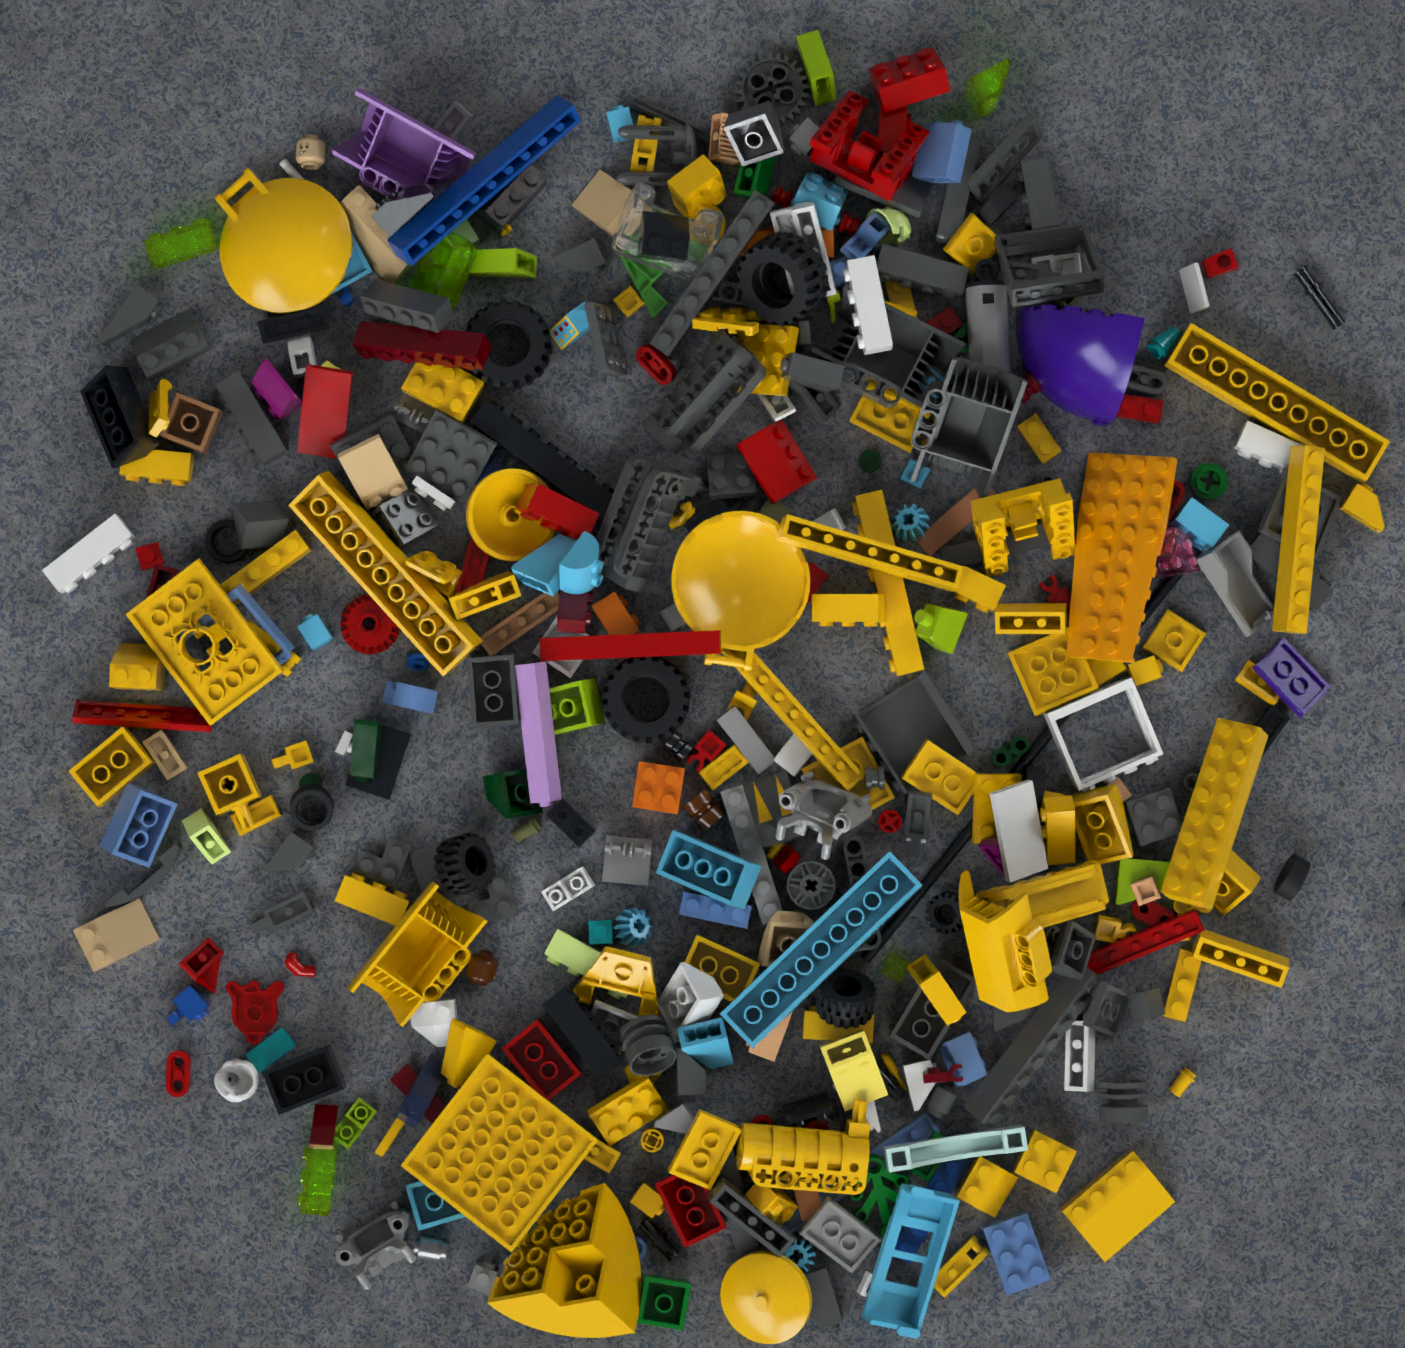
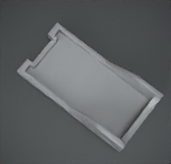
M1240 531L1222 538L1214 547L1196 559L1198 565L1246 637L1258 630L1256 624L1263 618L1267 620L1273 617L1274 606L1253 575L1252 549Z

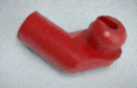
M290 952L286 955L285 966L295 976H316V966L302 965L298 960V954L295 952Z

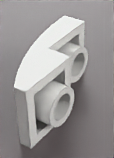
M582 866L541 893L552 911H555L594 887L595 884L584 866Z

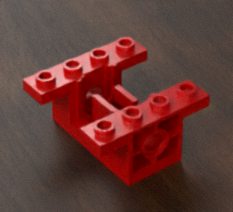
M849 90L811 138L809 146L813 147L809 160L891 202L908 179L918 150L927 140L930 131L909 121L900 135L895 136L890 151L883 152L882 155L879 152L883 140L865 131L861 132L859 141L855 140L854 142L852 137L860 115L867 108L869 100Z

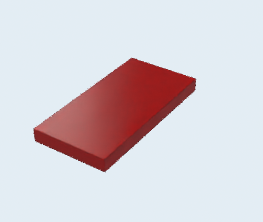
M307 364L297 453L337 459L330 447V443L345 436L347 432L353 371Z

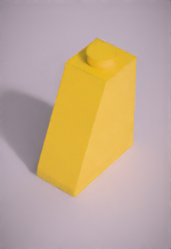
M926 954L906 967L947 1026L959 1021L967 1013Z
M455 1018L450 1023L441 1074L448 1078L447 1083L459 1089L486 1054L491 1053L497 1041L485 1032Z

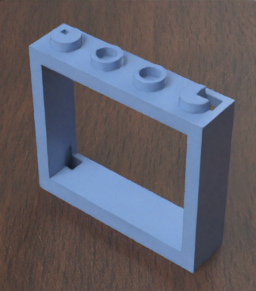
M240 583L227 596L232 602L239 598L279 645L281 650L273 656L282 665L292 656L290 652L294 646ZM205 614L199 619V623L201 626H205L212 618L210 615ZM183 631L182 633H180V634L178 635V641H180L181 636H182L186 631ZM192 633L188 635L186 640H188L194 634ZM186 647L188 653H189L193 658L196 659V657H195V656L191 653V651ZM197 665L201 670H206L203 665Z

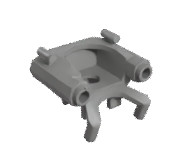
M809 771L801 776V782L780 794L779 804L785 810H791L793 815L781 818L778 821L775 838L783 840L786 828L794 825L793 832L802 836L806 835L807 828L819 832L817 842L822 844L821 858L827 860L830 857L833 838L839 840L840 835L850 831L871 817L872 807L867 803L870 800V796L864 795L859 797L822 780L811 779L814 777V773Z
M393 1200L391 1203L392 1210L355 1230L346 1239H344L345 1234L343 1232L336 1236V1240L342 1244L335 1253L336 1261L342 1266L359 1265L354 1273L365 1290L372 1287L371 1282L365 1275L367 1269H369L374 1277L393 1262L397 1263L404 1258L409 1263L416 1261V1256L404 1239L406 1230L413 1220L412 1212L406 1207L400 1208L398 1200Z

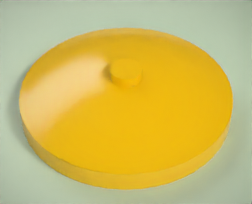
M521 469L495 471L479 481L469 496L466 507V522L469 533L476 545L491 557L504 561H519L551 540L555 530L550 531L541 527L540 521H529L520 516L521 512L515 510L526 484H540L549 489L542 479L531 472Z
M771 1251L748 1253L731 1265L721 1284L720 1298L726 1318L736 1331L754 1342L777 1344L787 1341L803 1328L810 1316L812 1293L809 1282L803 1271L792 1260L783 1255L779 1258Z

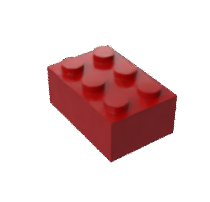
M924 48L919 50L918 53L908 56L903 55L896 60L878 63L868 69L874 94L884 112L950 92L945 66L934 48Z
M526 484L515 510L521 512L520 516L529 521H540L541 527L550 531H560L561 535L576 541L584 531L591 534L599 516V513L540 484Z
M540 1018L501 1048L532 1088L547 1100H550L582 1074V1070Z

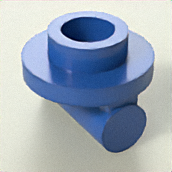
M421 652L407 653V665L410 669L422 671L430 666L429 660Z

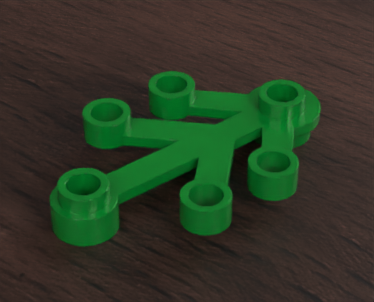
M871 1153L869 1154V1163L876 1161L877 1165L875 1168H869L868 1164L866 1185L872 1179L873 1188L863 1205L855 1210L854 1216L858 1218L859 1212H865V1217L859 1220L863 1223L866 1222L869 1218V1212L877 1201L883 1223L880 1234L884 1238L890 1218L886 1198L896 1203L898 1193L883 1185L881 1176L893 1181L899 1189L901 1185L897 1184V1179L903 1177L905 1179L904 1184H908V1179L902 1173L889 1172L887 1167H885L883 1158L878 1154ZM863 1192L856 1197L851 1194L849 1196L852 1200L858 1201L863 1197Z

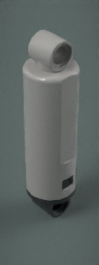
M982 259L974 268L973 275L976 281L965 284L969 360L1011 373L1007 289L1004 281L996 280L998 273L996 263L991 259ZM987 266L991 269L992 274L989 277H983L979 269Z

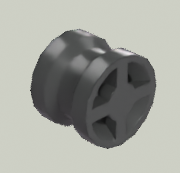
M878 766L877 769L865 767L866 790H871L873 787L885 789L884 767Z

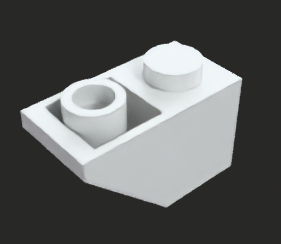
M311 333L287 338L292 371L296 378L305 377L307 364L317 365Z

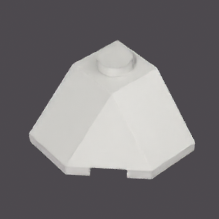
M456 999L423 1002L411 1016L412 1027L436 1047H445L451 1020L453 1018L458 1020Z

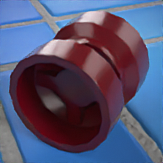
M1029 372L1022 376V378L1027 380V385L1021 399L1023 404L1030 400L1032 394H1037L1042 390L1038 381Z

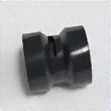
M677 731L663 748L667 752L672 751L674 758L680 763L694 748V745L690 741L683 740V735Z

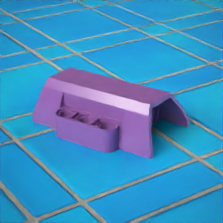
M360 88L356 90V96L369 102L362 127L354 136L337 146L332 151V154L360 169L359 176L365 185L388 196L394 190L398 194L404 188L444 179H450L452 183L449 186H451L466 173L471 159L473 160L476 156V152Z

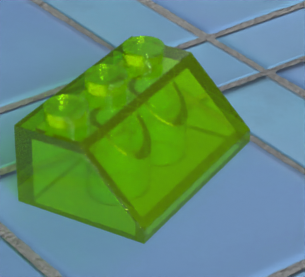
M1009 57L968 79L963 95L976 118L981 115L983 118H986L995 112L994 109L999 102L1011 64Z
M451 232L421 258L411 287L449 298L452 310H455L456 304L460 300L463 286L468 279L472 263L476 258L478 248L467 238Z

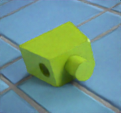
M927 604L924 610H918L915 613L914 620L918 623L916 635L934 649L953 654L968 613Z

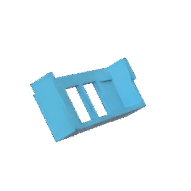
M901 1183L893 1213L889 1218L877 1257L871 1285L861 1315L869 1324L897 1329V1334L900 1336L915 1339L920 1336V1330L960 1202L950 1193ZM901 1226L932 1232L926 1255L895 1249ZM892 1257L923 1263L916 1286L885 1280Z

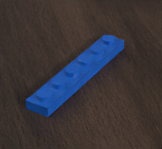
M958 1131L956 1135L964 1134V1133H962L961 1131ZM970 1158L942 1162L926 1188L951 1193ZM904 1226L900 1232L895 1249L916 1254L929 1231ZM902 1259L909 1264L911 1263L910 1260Z

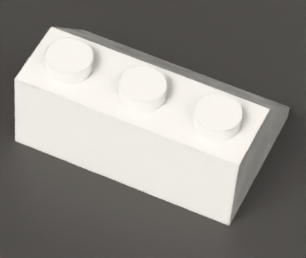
M685 962L680 963L658 999L660 1016L664 1018L674 1042L680 1041L677 1028L708 1021L724 997L714 977Z

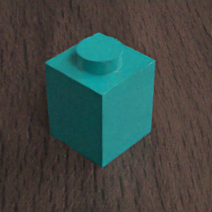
M613 919L588 921L589 944L614 943Z

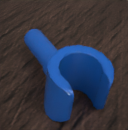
M347 286L342 288L344 293L338 296L345 308L354 302Z

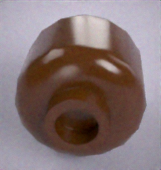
M480 950L479 953L471 954L466 968V975L469 977V981L481 986H486L487 983L494 981L499 965L498 960L488 950Z

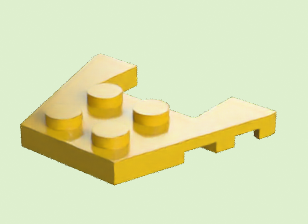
M707 307L705 311L700 312L698 316L692 319V328L716 332L719 329H728V333L737 334V331H745V335L754 336L759 332V322L747 321H766L767 319L761 320L756 316L757 313L754 310L750 311L749 308L733 307L720 309V307Z
M605 946L573 989L580 998L578 1001L587 1004L591 1003L595 986L642 997L638 1016H659L660 1014L652 959L649 956Z

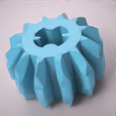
M914 503L908 508L904 504V510L896 509L897 516H891V521L894 523L891 525L892 532H896L895 536L897 539L903 538V541L908 543L910 538H912L913 542L916 543L917 536L925 537L923 531L929 530L930 527L927 522L930 519L925 514L924 508L917 509V505Z
M635 907L625 909L620 912V916L614 918L617 925L613 928L618 932L615 937L621 938V944L628 945V947L644 945L646 939L652 936L649 930L653 926L648 923L651 917H645L644 910H638Z
M793 1235L795 1241L783 1256L790 1259L789 1256L794 1253L793 1250H798L799 1254L802 1252L803 1255L799 1256L798 1261H794L793 1257L790 1260L799 1268L802 1267L803 1271L807 1273L809 1270L805 1264L814 1265V1261L808 1257L816 1256V1252L808 1251L813 1247L811 1242L804 1246L806 1239L802 1237L800 1242L797 1243V1237Z

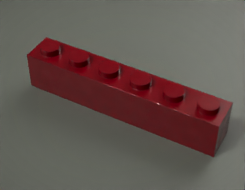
M367 321L360 322L352 343L359 356L365 359L398 360L409 364L416 362L427 366L435 364L443 365L447 368L463 367L467 370H483L492 347L483 333L444 329L437 333L414 326Z

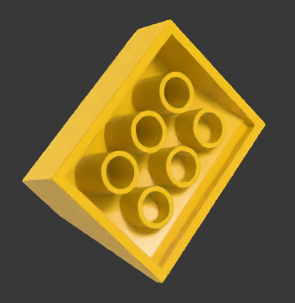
M1129 1148L1059 1209L1103 1261L1106 1262L1174 1204L1175 1201L1135 1152Z

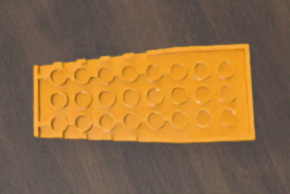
M1089 452L1077 523L1066 652L1068 656L1072 658L1134 663L1133 654L1135 646L1139 644L1140 640L1138 635L1140 625L1145 620L1146 614L1144 609L1146 601L1150 599L1151 595L1149 588L1152 577L1155 578L1157 570L1155 563L1157 556H1160L1168 523L1178 460L1175 457Z

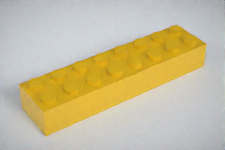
M1217 718L1161 888V892L1169 899L1212 910L1268 739V735L1261 727Z

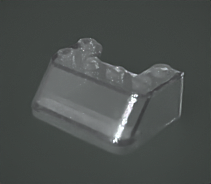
M637 181L622 210L612 239V251L620 256L685 280L694 279L719 240L723 213L712 209H702L697 213L694 220L688 218L690 240L687 261L684 263L637 257L642 211L682 215L653 205L652 203L656 195L655 190L651 186Z

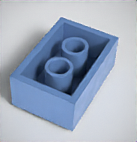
M127 783L99 847L115 856L150 868L178 804L164 796Z
M1025 1210L981 1226L1006 1295L1051 1280Z

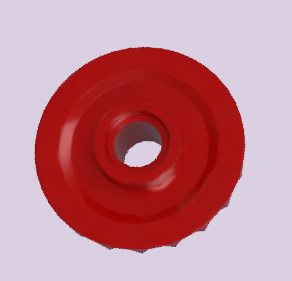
M362 595L353 599L342 613L340 621L341 633L346 643L357 652L363 654L381 653L390 648L399 635L400 628L370 595ZM368 618H373L376 622L372 630L364 628V622Z

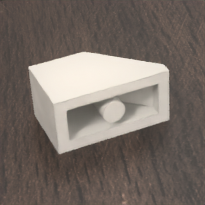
M931 1059L902 1064L914 1112L919 1111L935 1083L923 1082L922 1072H927L929 1067H937L936 1062L931 1063Z

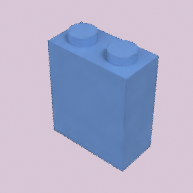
M933 120V123H923L922 128L930 131L927 140L918 150L912 177L926 183H961L972 129L963 126V122L959 120H950L949 123L941 120Z

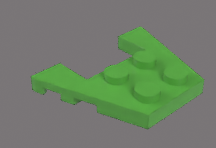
M638 233L619 253V256L649 312L655 318L668 302L651 286L673 262L637 257ZM690 239L688 256L702 267L713 252V249Z

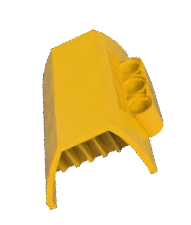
M965 870L961 873L959 883V908L979 1000L1005 1012L1020 1011L1045 1003L1049 999L1045 978L1051 974L1052 966L1044 929L1038 922L1032 919L1027 893L1023 892L1005 909L1002 906H997L994 903H989L984 899L981 900L974 896L970 873Z
M434 881L428 884L347 987L350 992L354 993L360 984L363 983L379 993L389 1006L397 1023L402 1027L424 1001L435 1002L442 996L469 962L471 953L467 947L488 922L482 916L453 904L436 890L439 886Z

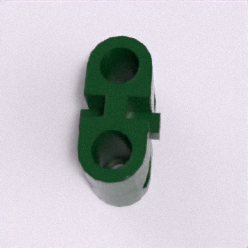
M1016 737L1009 742L1005 741L1001 744L1002 747L991 754V763L996 767L1006 766L1010 762L1014 763L1018 760L1017 757L1028 750V740L1024 737ZM1017 741L1023 743L1022 750L1016 748L1015 744ZM999 753L1004 756L1002 763L996 760V756Z

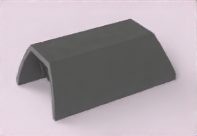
M845 283L840 317L826 347L822 350L813 347L811 353L831 363L845 366L844 371H852L855 375L854 379L846 380L842 377L841 385L885 408L895 407L900 398L920 407L926 390L920 385L919 381L923 382L927 387L928 378L934 377L938 381V378L931 372L929 365L941 375L945 367L951 362L952 357H955L964 348L966 343L885 303L893 342L892 350L864 355L863 349H859L857 344V335H860L858 326L854 327L852 313H855L854 304H849L847 291L851 290L850 285ZM865 381H872L875 384V389L866 390L863 383ZM892 391L895 393L896 399L888 401L885 399L884 393Z
M952 357L944 382L934 381L928 385L913 427L911 442L914 448L920 450L911 481L915 482L920 471L928 464L933 463L964 474L975 488L979 497H987L1025 391L1027 380L962 357ZM936 391L940 392L942 396L934 398L930 394ZM929 412L934 414L935 417L927 419L923 415ZM923 433L926 434L928 438L921 440L917 437V435Z

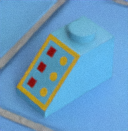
M585 301L566 314L549 331L551 337L561 350L590 331L584 306Z

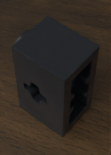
M564 798L546 814L579 848L596 832Z

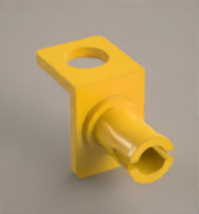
M746 682L741 692L736 690L727 710L732 706L741 708L747 721L757 700L753 699L756 694L755 689Z

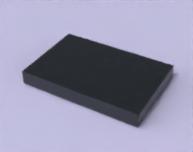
M383 725L376 779L370 778L369 782L355 781L356 776L350 775L349 772L345 786L390 800L411 734Z

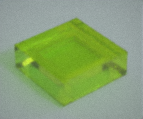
M890 952L880 973L901 984L908 970L906 967L911 963Z

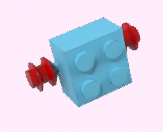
M806 173L794 199L793 190L783 191V185H781L780 189L775 188L771 200L776 204L782 205V209L789 207L790 204L794 206L796 203L813 202L820 226L832 231L836 224L838 225L839 233L845 230L848 232V237L851 234H856L861 223L857 221L858 216L854 219L850 218L849 212L843 214L842 217L839 216L849 190L833 184L834 182L823 179L821 175L816 173Z

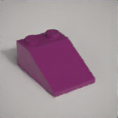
M266 358L251 381L255 386L252 391L260 401L265 399L268 402L267 410L274 418L279 416L280 419L284 420L302 405V400L274 365Z

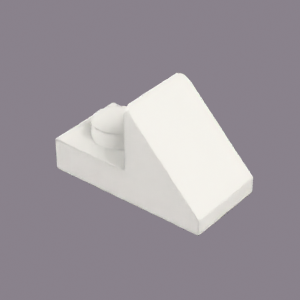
M758 394L768 410L773 423L796 412L788 396Z

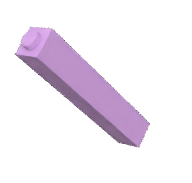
M546 662L515 665L530 804L539 803L540 807L553 806V801L561 800L562 796Z

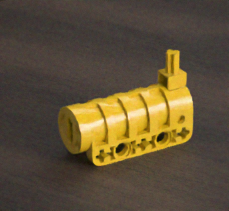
M854 1100L852 1119L846 1118L845 1131L742 1122L740 1124L742 1131L736 1145L737 1169L747 1170L754 1183L761 1187L851 1195L862 1193L866 1187L870 1151V1123L866 1120L868 1101Z

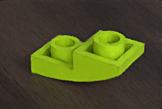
M358 1098L337 1125L334 1140L349 1150L374 1117L377 1110L361 1098Z

